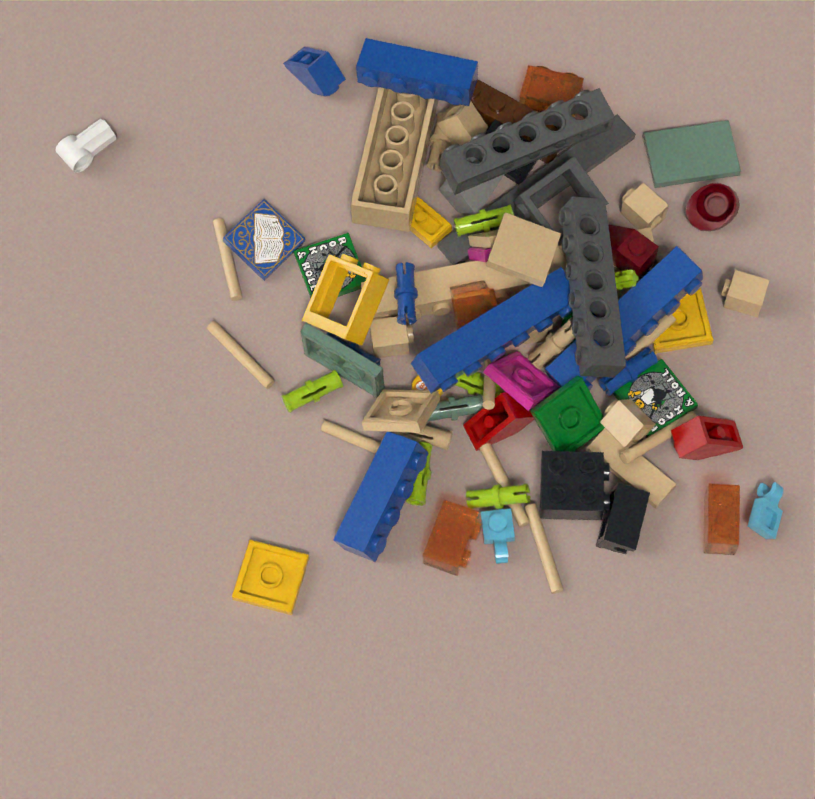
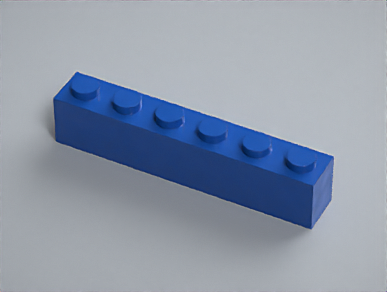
M678 246L649 271L635 287H632L618 300L625 357L637 346L635 342L642 335L649 336L658 327V321L665 314L667 316L673 314L681 304L679 301L686 294L693 295L703 284L701 282L703 280L702 270ZM576 340L545 368L547 375L560 388L574 377L580 376L579 365L575 361ZM580 376L590 391L593 387L591 383L597 377Z
M562 267L547 275L543 287L534 284L530 285L418 353L411 362V365L432 394L440 388L443 392L447 391L458 383L457 378L464 373L467 377L473 375L483 367L481 363L485 360L490 359L493 362L506 353V347L511 344L518 347L530 338L528 334L532 331L537 330L540 333L554 323L552 321L553 318L560 315L563 319L570 315L573 311L568 302L570 286L569 280L566 279L565 271Z

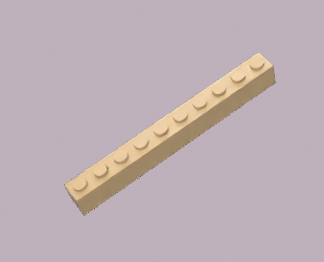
M650 227L637 230L655 243ZM562 244L556 247L547 275L560 267L564 271L566 269V253L562 250ZM658 254L655 263L648 270L651 271L658 264ZM471 261L414 272V287L418 291V297L415 299L416 318L418 320L422 316L430 314L442 316L448 314L451 310L461 308L473 310L487 303L499 305L529 287L532 283L486 266L487 262ZM614 266V273L622 272L620 269ZM396 276L388 277L390 280L374 319L398 316L397 299L394 297V290L397 288Z

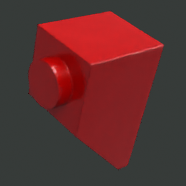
M502 392L495 398V407L493 409L487 410L483 408L463 426L475 450L478 451L486 443H491L492 445L520 432L535 419L530 410L525 409L507 392Z
M698 415L671 430L674 448L681 459L701 460L738 451L743 448L735 420Z

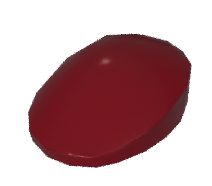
M710 183L698 189L689 199L686 206L687 219L693 227L700 231L710 232L719 230L729 224L738 214L740 207L739 198L731 187L721 183Z

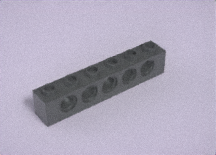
M600 88L593 91L583 90L575 95L574 99L566 102L563 100L557 101L550 105L547 110L540 113L537 111L528 113L521 121L513 124L511 122L504 123L496 131L487 135L480 133L471 138L470 142L461 146L459 144L449 146L443 151L439 166L454 195L606 132L611 129L615 116ZM572 114H579L584 120H577ZM546 125H554L558 130L551 131ZM520 136H528L532 141L525 142L521 140ZM493 147H503L506 152L498 153ZM467 158H477L480 161V163L472 164L467 160Z
M572 196L560 209L559 223L563 227L562 250L566 253L567 261L565 276L569 280L570 286L568 302L573 311L572 334L576 337L577 345L575 361L579 365L580 376L614 378L626 367L606 202L605 199Z

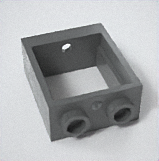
M574 156L521 193L513 202L516 205L515 210L520 218L537 225H544L545 228L553 230L530 197L561 175L564 176L578 197L605 199V197ZM563 228L557 231L561 233L560 239L564 237Z

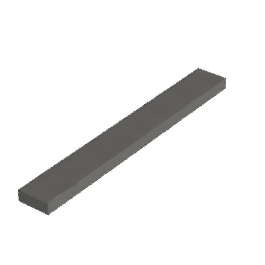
M618 114L615 115V120L610 130L573 145L488 206L485 211L511 204L514 216L519 217L513 201L521 193L575 156L586 173H588L634 140L636 134ZM561 175L530 198L536 207L540 208L570 185L564 176ZM497 217L489 218V219L482 220V221L473 222V223H471V224H477V223H481V222H484V221H489V220H492V219H496ZM499 226L490 228V231L498 230ZM455 230L438 242L437 247L452 265L461 264L469 259L467 250L472 246L469 244L468 236L483 233L484 231L481 230L458 237Z

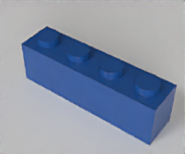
M368 38L365 39L356 65L358 83L368 87L390 89L396 93L418 95L424 99L442 100L453 105L469 106L478 80V61Z
M386 432L333 539L344 550L376 562L379 554L384 551L387 543L386 539L392 527L397 524L400 518V511L406 499L413 492V484L427 462L429 453L417 441L392 432Z

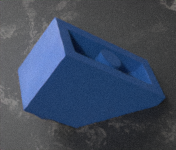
M303 47L283 63L313 94L330 96L346 80L328 51Z

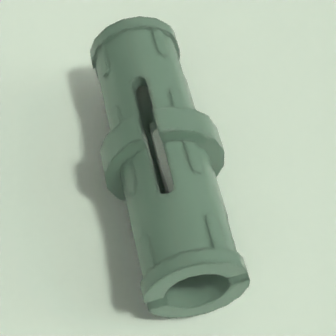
M482 395L457 399L454 396L448 397V400L438 403L428 421L451 418L453 421L458 420L459 416L476 414L484 408ZM458 406H466V407H464V408H458V409H451V410L439 411L440 409L453 408V407H458Z

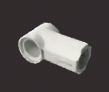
M100 118L79 135H69L63 138L56 147V153L74 173H80L90 166L96 154L116 140V135L105 120Z

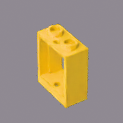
M342 254L340 259L329 255L302 321L362 346L390 279L379 275L381 269L364 262L363 267L357 266L359 260ZM350 271L367 279L347 326L329 319V316L346 275Z

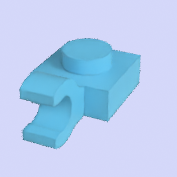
M773 482L772 488L764 483H760L757 489L759 498L754 500L747 527L765 539H776L783 513L778 508V504L784 490L776 482Z
M511 508L481 511L484 544H493L496 564L508 563L507 542L515 541Z

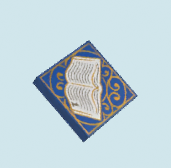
M265 199L223 237V242L264 281L306 240Z

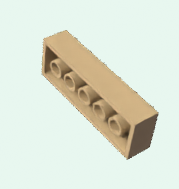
M378 88L351 201L352 223L410 232L439 100L424 99L418 95L396 93L390 89Z

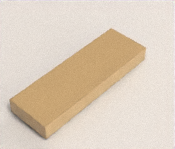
M604 428L587 446L586 451L604 452V463H609L610 471L626 485L650 492L648 503L656 509L674 490L676 483L642 455L630 463L624 464L620 454L631 447H624Z

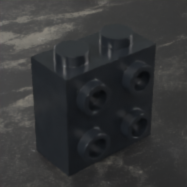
M542 451L541 519L602 520L604 510H609L610 494L609 492H604V481H609L610 473L609 463H604V452Z

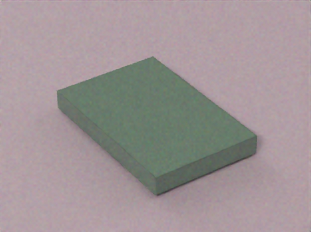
M729 120L644 133L643 138L654 188L740 176L741 169Z
M306 323L300 332L304 354L331 371L336 370L339 376L376 398L385 389L383 368L310 324Z

